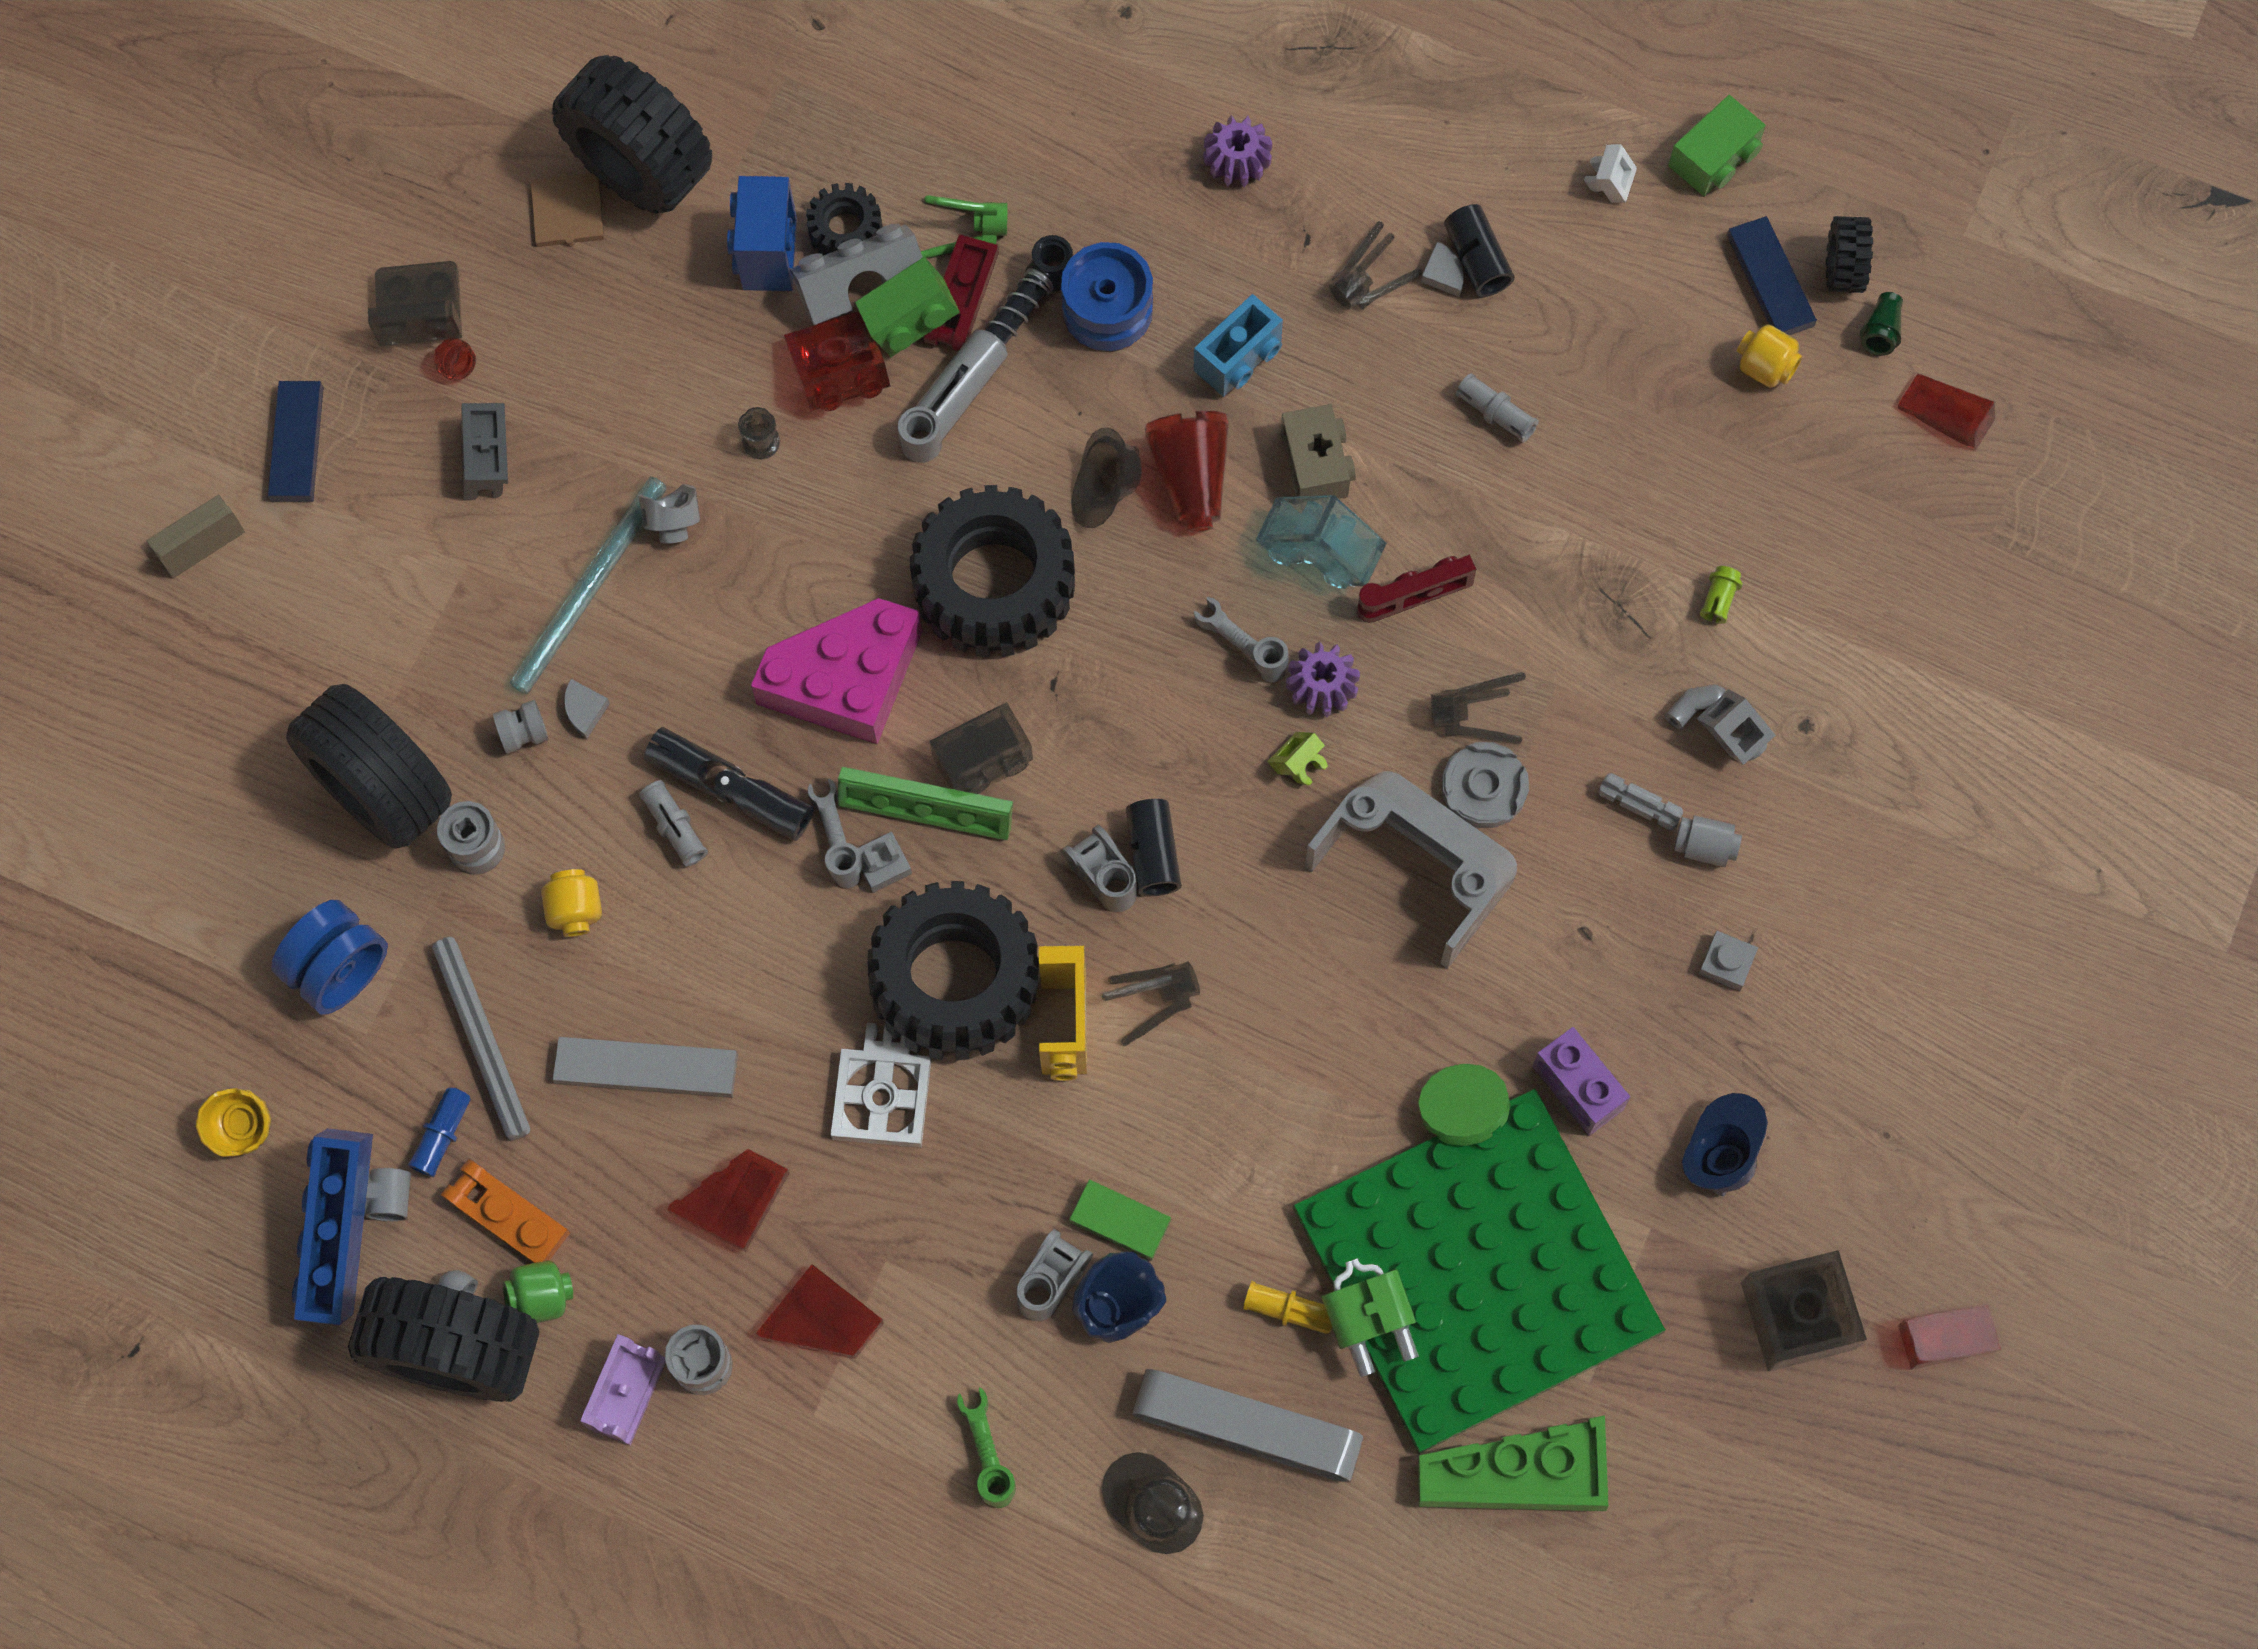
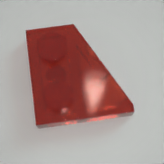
M747 1149L731 1160L727 1168L714 1172L704 1179L700 1187L680 1201L676 1199L670 1203L667 1210L679 1219L746 1252L790 1172L787 1168Z
M812 1264L756 1334L763 1341H776L796 1345L802 1349L832 1352L834 1355L856 1359L882 1327L884 1321Z

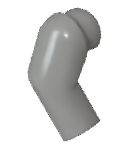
M1716 684L1690 688L1665 714V718L1673 727L1682 729L1697 710L1710 707L1726 692V689Z

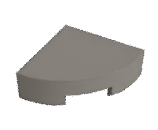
M1437 242L1423 272L1421 283L1460 297L1464 278L1462 265L1451 249Z
M571 679L565 692V709L577 732L583 737L588 738L610 702L607 697Z

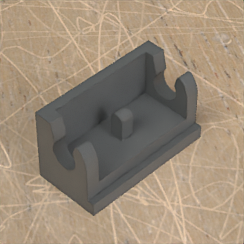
M462 403L460 426L463 500H476L478 491L482 489L492 490V496L498 498L503 493V484H508L505 403Z

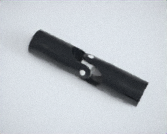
M665 727L658 729L651 738L653 742L659 745L657 746L649 742L644 754V760L647 763L721 802L731 803L729 799H733L746 816L794 841H797L807 829L813 816V806L764 780L745 777L746 774L739 767ZM715 766H724L726 769L719 772L715 778V791L709 789L705 783L707 773Z

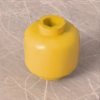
M1765 325L1756 333L1749 330L1736 351L1742 355L1740 360L1741 371L1769 388L1777 386L1780 382L1786 385L1796 372L1803 358L1798 353V341L1772 325Z
M582 869L564 870L551 874L550 881L541 888L546 924L550 928L563 930L564 937L588 934L590 932L589 926L595 924L602 917L598 883L593 877L586 876L585 871Z

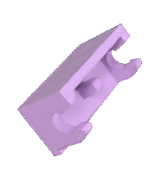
M617 1334L580 1421L589 1430L631 1446L665 1366V1357L661 1356L657 1350L651 1347H641L631 1339Z

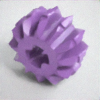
M1231 115L1227 120V126L1216 122L1213 126V133L1207 134L1204 139V148L1206 149L1203 153L1204 163L1206 166H1211L1210 173L1213 179L1225 176L1224 182L1227 187L1234 179L1239 180L1244 188L1248 184V177L1260 181V178L1263 176V169H1267L1271 165L1272 155L1270 151H1272V140L1269 136H1265L1263 124L1251 127L1249 116L1242 123H1236V120Z
M1319 641L1315 644L1314 654L1302 648L1298 655L1300 661L1292 660L1289 663L1288 672H1290L1291 676L1286 679V688L1295 691L1292 696V701L1295 705L1307 702L1306 713L1308 715L1315 712L1316 707H1321L1323 715L1327 718L1331 715L1332 705L1344 711L1348 705L1346 698L1354 699L1357 696L1358 688L1355 686V683L1360 679V672L1358 669L1351 668L1354 662L1351 654L1339 658L1340 647L1338 644L1334 645L1330 652H1324V646ZM1318 676L1321 680L1315 681V677ZM1330 678V683H1327L1326 679Z

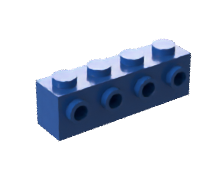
M327 1128L315 1135L309 1143L307 1151V1166L310 1167L309 1184L306 1185L302 1197V1212L305 1213L304 1230L301 1231L297 1243V1257L301 1258L299 1276L295 1278L292 1289V1302L296 1303L294 1320L341 1325L354 1314L373 1134Z

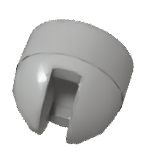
M453 1270L442 1275L438 1285L474 1294L478 1281L465 1272Z

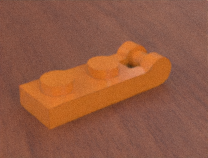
M469 1158L460 1170L463 1173L453 1186L448 1184L440 1194L446 1201L532 1263L550 1260L570 1234L568 1229ZM479 1184L487 1191L476 1204L468 1198V1195Z

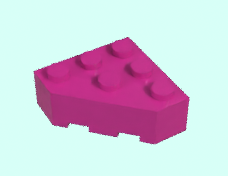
M878 598L767 647L751 684L756 704L878 744L923 632L920 612Z

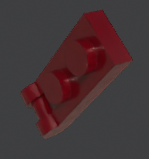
M959 234L944 275V280L960 311L951 319L958 320L959 322L956 329L945 327L944 324L935 328L924 336L925 343L935 346L939 342L951 345L952 350L958 352L970 337L999 255V246L997 244Z
M1470 554L1459 559L1456 556L1444 558L1438 561L1433 568L1417 573V571L1403 573L1393 583L1382 587L1376 583L1365 584L1359 593L1358 617L1367 623L1376 622L1473 586L1477 569Z

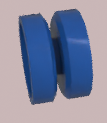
M1100 242L1084 247L1070 258L1062 272V313L1068 331L1079 343L1095 350L1116 351L1131 346L1144 336L1152 321L1153 276L1147 261L1136 250L1120 243Z
M328 900L305 914L286 934L272 959L271 971L290 989H300L302 999L320 1015L331 1014L343 1008L357 997L371 982L387 955L388 943L369 925H359L360 919L340 900Z

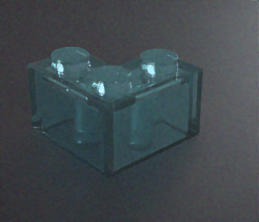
M1335 495L1276 497L1256 538V541L1268 551V556L1276 563L1284 566H1290L1292 563L1314 565L1324 574V580L1328 584L1340 589H1346L1347 586H1364L1367 584L1387 544Z

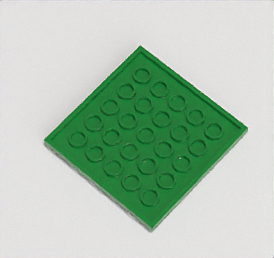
M1536 1089L1510 1100L1508 1120L1502 1128L1500 1125L1493 1131V1136L1484 1142L1468 1146L1450 1145L1440 1141L1438 1136L1295 1204L1293 1208L1332 1286L1337 1276L1345 1272V1263L1358 1259L1362 1265H1377L1384 1274L1396 1269L1398 1270L1416 1323L1410 1324L1409 1330L1419 1357L1404 1362L1392 1332L1368 1339L1365 1344L1372 1364L1418 1454L1663 1334L1666 1330ZM1353 1266L1352 1274L1341 1282L1340 1287L1342 1289L1376 1277L1377 1274L1374 1271L1362 1272Z

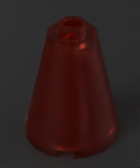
M1195 411L1196 417L1183 419L1181 413L1155 419L1147 423L1145 428V438L1177 522L1180 526H1187L1188 532L1192 533L1213 529V522L1221 519L1229 423L1226 413L1219 411Z

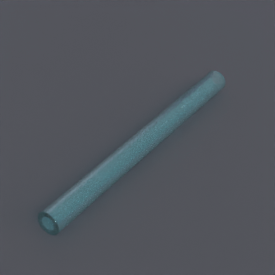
M650 476L638 495L658 500L661 499L667 490V486L657 478ZM638 495L511 679L510 684L524 694L530 692L642 527Z

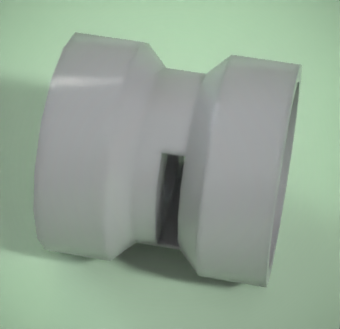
M535 700L523 703L519 710L513 712L505 709L493 713L495 725L506 754L520 750L522 744L528 742L539 744L549 740Z

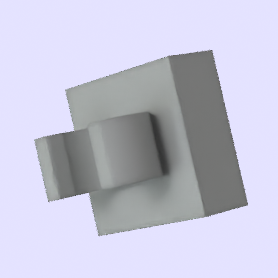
M892 831L857 848L862 861L861 871L873 893L912 874L911 867Z

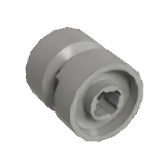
M464 801L448 807L440 816L437 824V836L457 868L462 872L474 875L486 873L499 864L505 852V839L488 809L479 803Z
M692 1324L679 1329L671 1336L666 1346L665 1361L668 1370L684 1390L694 1395H708L717 1392L727 1383L732 1374L733 1360L729 1349L715 1330L705 1325Z

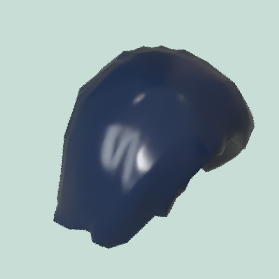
M1134 1252L1109 1253L1095 1262L1080 1281L1074 1292L1072 1311L1076 1320L1083 1325L1084 1331L1090 1337L1112 1343L1126 1339L1149 1323V1320L1160 1312L1167 1302L1165 1286L1157 1277L1153 1265L1149 1261L1138 1257Z

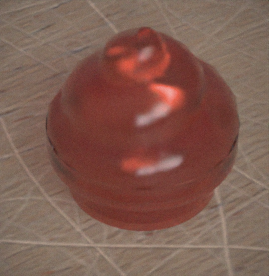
M453 337L446 339L434 351L435 368L446 379H464L475 368L476 355L471 346L464 340Z

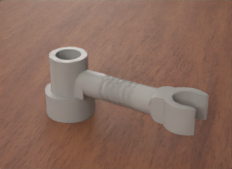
M1207 597L1208 607L1215 614L1206 618L1194 611L1196 624L1202 629L1212 630L1215 633L1221 634L1253 659L1256 668L1260 671V675L1265 681L1270 683L1280 681L1284 677L1289 663L1286 644L1276 637H1266L1259 642L1254 640V638L1228 619V616L1221 610V605L1216 599Z
M828 779L830 793L823 798L817 797L812 785L809 784L808 795L811 804L819 809L830 846L825 855L827 871L835 879L837 885L842 888H852L860 881L862 861L858 849L846 842L835 805L838 800L835 783Z

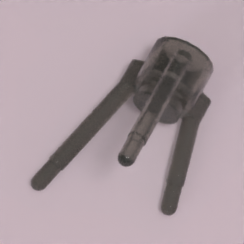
M1378 221L1343 269L1331 279L1332 282L1329 284V289L1335 299L1349 310L1356 305L1364 310L1374 300L1422 275V270L1418 268L1370 292L1369 287L1373 284V281L1366 270L1394 240V234H1387L1358 266L1357 264L1384 227L1382 221Z
M1520 672L1458 689L1442 690L1441 693H1431L1433 727H1444L1445 736L1463 735L1499 742L1522 743L1521 736L1462 726L1460 721H1468L1467 704L1509 696L1510 690L1508 688L1492 689L1523 681L1526 678L1525 673Z
M1189 961L1179 965L1172 963L1161 968L1113 975L1108 978L1110 984L1143 982L1104 992L1101 995L1104 1001L1158 988L1164 1002L1170 1000L1173 1002V1004L1121 1039L1123 1046H1127L1177 1012L1192 1008L1189 998L1200 995V987L1195 971Z

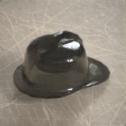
M1100 428L1093 432L1086 443L1083 453L1082 464L1073 489L1071 503L1072 513L1076 522L1084 528H1096L1104 524L1112 515L1117 502L1132 494L1141 480L1142 464L1139 448L1125 443L1120 434L1112 428Z
M1131 1453L1123 1455L1111 1464L1103 1479L1102 1495L1104 1504L1111 1515L1140 1544L1152 1552L1172 1554L1181 1552L1194 1543L1201 1532L1204 1515L1201 1501L1193 1489L1165 1462L1152 1454Z

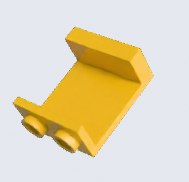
M1039 946V969L1042 989L1075 988L1076 1042L1039 1043L1042 1075H1050L1051 1079L1057 1081L1077 1079V1074H1087L1086 966L1084 946Z

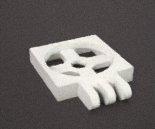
M867 1023L864 1051L841 1049L831 1138L832 1140L922 1148L931 1058L929 1056L910 1055V1049L905 1047V1037L901 1035L900 1043L893 1042L894 1038L886 1030V1024L884 1026L883 1041H876L877 1023ZM876 1063L874 1080L869 1082L867 1086L847 1085L850 1078L858 1070ZM894 1064L903 1067L915 1078L918 1083L917 1091L897 1089L892 1082ZM880 1089L886 1090L890 1094L889 1102L883 1106L876 1105L872 1099L873 1094ZM845 1104L866 1106L870 1111L868 1130L857 1129L850 1123L844 1112ZM895 1108L915 1110L914 1119L906 1128L898 1133L886 1132L888 1114Z

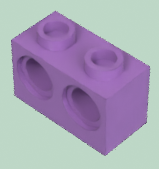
M1574 1027L1539 1051L1532 1067L1588 1136L1621 1113L1630 1099V1095Z

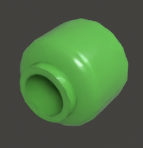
M550 1260L518 1266L510 1272L509 1280L503 1281L502 1284L505 1305L530 1315L537 1323L562 1317L565 1313L566 1301L573 1299V1287L569 1273L561 1274L557 1265Z

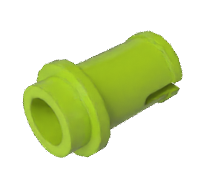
M1718 566L1715 572L1710 573L1709 580L1712 583L1704 606L1700 611L1701 617L1712 622L1713 616L1716 615V623H1726L1735 592L1741 590L1743 585L1740 580L1741 573L1728 566Z

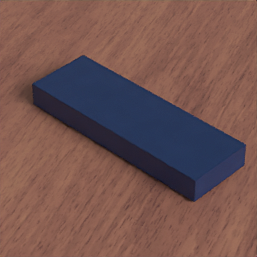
M1765 216L1729 228L1727 238L1768 324L1787 335L1814 327L1817 319L1768 217Z
M279 381L268 490V497L271 502H314L324 390L321 381Z

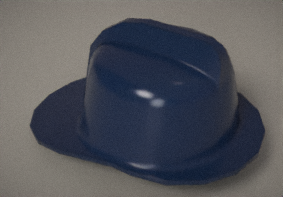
M1730 1093L1718 1097L1705 1108L1698 1120L1682 1160L1684 1174L1692 1184L1702 1189L1713 1190L1716 1195L1724 1197L1727 1192L1744 1187L1754 1177L1757 1168V1156L1766 1136L1768 1125L1765 1109L1757 1099L1747 1094Z

